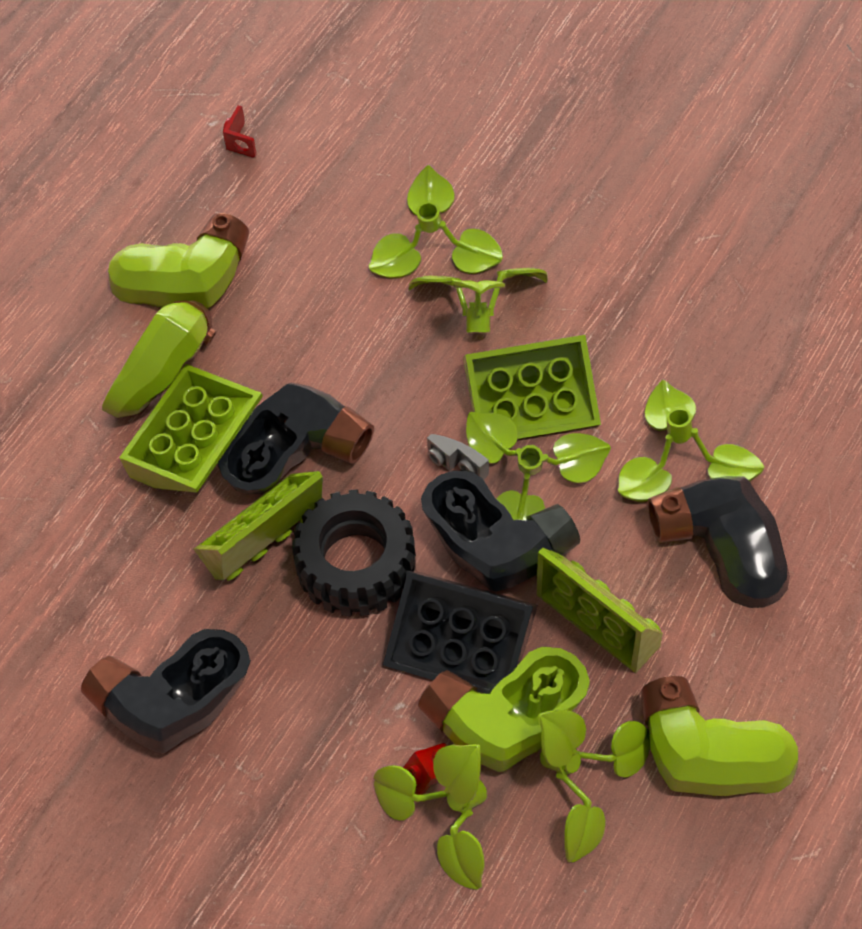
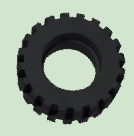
M358 489L349 490V494L341 495L339 491L330 494L331 499L325 501L324 498H321L314 503L315 509L313 511L307 509L302 515L303 523L300 522L296 525L294 531L295 539L292 541L296 573L303 591L309 593V598L316 605L323 602L324 610L334 613L336 609L341 610V616L351 617L352 612H360V616L370 615L369 610L377 608L378 612L388 608L387 602L389 600L396 602L401 597V588H404L408 571H415V540L410 521L406 520L405 513L400 507L396 506L393 508L392 500L385 496L378 499L377 493L368 490L365 494H359ZM361 535L370 537L379 542L385 549L382 556L373 565L357 571H346L336 568L325 559L329 548L340 539L348 536Z

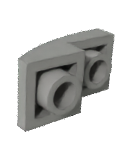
M431 434L427 437V453L436 465L444 466L449 472L458 465L461 471H471L482 477L483 480L489 475V460L473 448L440 435Z

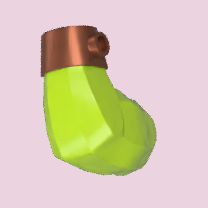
M176 301L162 307L155 314L108 391L102 404V411L117 418L139 414L160 393L170 387L180 374L183 364L195 356L202 343L206 346L211 343L217 331L212 328V316L202 303L196 301Z
M683 676L663 677L643 686L641 695L644 721L649 729L650 749L659 773L671 790L711 796H731L745 793L771 794L782 791L792 783L798 768V746L793 736L780 724L765 720L746 722L716 718L705 720L699 714L700 710L689 682Z

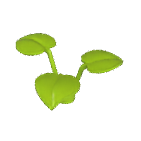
M427 165L413 181L407 197L409 209L413 214L417 215L419 223L415 226L416 231L413 241L410 243L409 239L403 234L392 233L386 235L376 244L369 269L374 274L384 278H402L412 274L421 263V255L414 249L418 244L421 232L433 233L439 228L444 231L452 244L457 246L452 252L453 263L464 273L477 274L484 272L501 263L503 254L497 241L487 232L480 229H467L461 234L460 241L455 239L447 228L446 223L442 221L440 214L452 206L455 199L454 189L444 177L439 175L430 165Z
M537 268L507 269L497 271V281L483 280L479 282L462 281L460 278L447 276H422L410 282L409 290L428 282H441L455 287L462 306V316H466V332H490V316H494V307L500 288H505V283H502V281L516 275L536 277L547 283L548 274L546 271ZM462 288H469L475 291V302H469V308L467 307ZM494 288L489 307L487 308V302H481V295L485 291Z
M661 380L651 393L645 408V419L649 426L659 431L667 429L661 460L658 465L653 459L648 457H637L628 461L619 474L618 493L630 500L647 501L652 496L668 491L672 483V476L663 468L667 461L671 443L683 444L691 437L694 438L706 461L711 463L708 468L710 478L744 476L751 481L763 472L764 465L753 453L733 444L719 445L714 450V457L711 456L698 435V429L692 428V420L696 415L694 401L686 393L674 388L665 380Z
M469 412L467 417L466 434L469 447L489 460V464L499 462L504 453L507 456H518V468L524 474L522 493L509 490L496 498L505 506L514 520H526L527 516L545 509L544 502L539 496L527 495L530 476L536 475L541 471L543 462L560 465V473L564 479L573 483H585L599 473L611 450V446L602 439L582 433L567 434L555 442L553 451L557 459L543 454L540 448L535 445H526L521 449L509 450L515 446L518 440L517 427L509 417L499 413Z
M552 710L538 714L542 734L541 764L546 768L557 771L556 778L562 780L583 801V805L576 804L572 807L565 824V854L568 862L578 861L597 847L604 835L605 816L601 808L597 806L591 807V800L567 775L575 773L579 769L581 758L606 762L614 761V772L620 777H630L636 774L646 762L650 750L649 729L640 722L627 721L621 724L612 738L611 749L613 754L602 755L576 750L583 743L586 736V725L579 714L568 710Z
M449 745L441 748L434 757V773L437 781L446 787L444 791L417 795L414 794L416 790L415 778L405 768L389 765L378 769L374 774L376 795L381 807L391 818L396 820L410 818L415 811L414 801L421 802L447 797V802L451 809L462 813L450 828L451 835H444L439 838L437 843L438 859L445 873L459 885L475 890L482 888L484 854L481 844L471 833L467 831L458 832L459 827L466 818L473 815L472 808L484 803L487 799L486 787L479 780L481 768L480 745Z

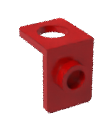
M237 105L231 118L226 119L223 127L226 150L255 158L257 153L254 138L240 134L245 124L243 107ZM235 141H243L247 144L248 148L240 147Z

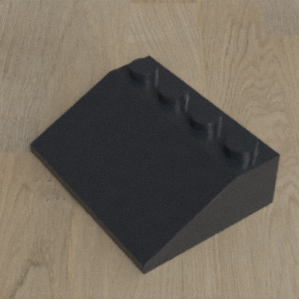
M408 571L383 666L434 680L440 673L447 670L477 687L479 693L489 694L522 661L538 605L419 571Z

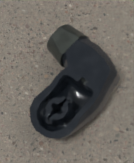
M450 471L441 474L426 486L421 496L422 510L453 561L473 575L490 591L497 592L511 588L536 576L538 552L542 547L564 556L580 544V535L571 516L562 506L556 504L527 516L526 520H514L505 506L494 497L483 478L471 471Z

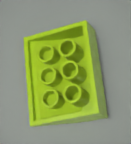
M586 335L464 355L463 362L473 412L499 413L509 417L517 427L518 439L601 425Z
M185 364L180 374L119 458L130 478L153 488L197 493L263 395L261 392Z
M319 471L290 474L196 546L194 551L213 577L218 580H224L225 578L228 581L232 580L243 571L241 567L250 559L253 562L261 558L268 551L266 546L274 540L280 542L292 533L290 528L298 521L303 523L302 515L307 509L313 511L315 509L314 503L322 498V474Z
M543 547L538 552L537 596L634 673H637L661 646L663 633L659 626L649 618L644 619L636 613L634 607L627 600L618 599L614 596L604 582L598 579L594 580L587 575L584 568L574 560L569 561L563 555Z

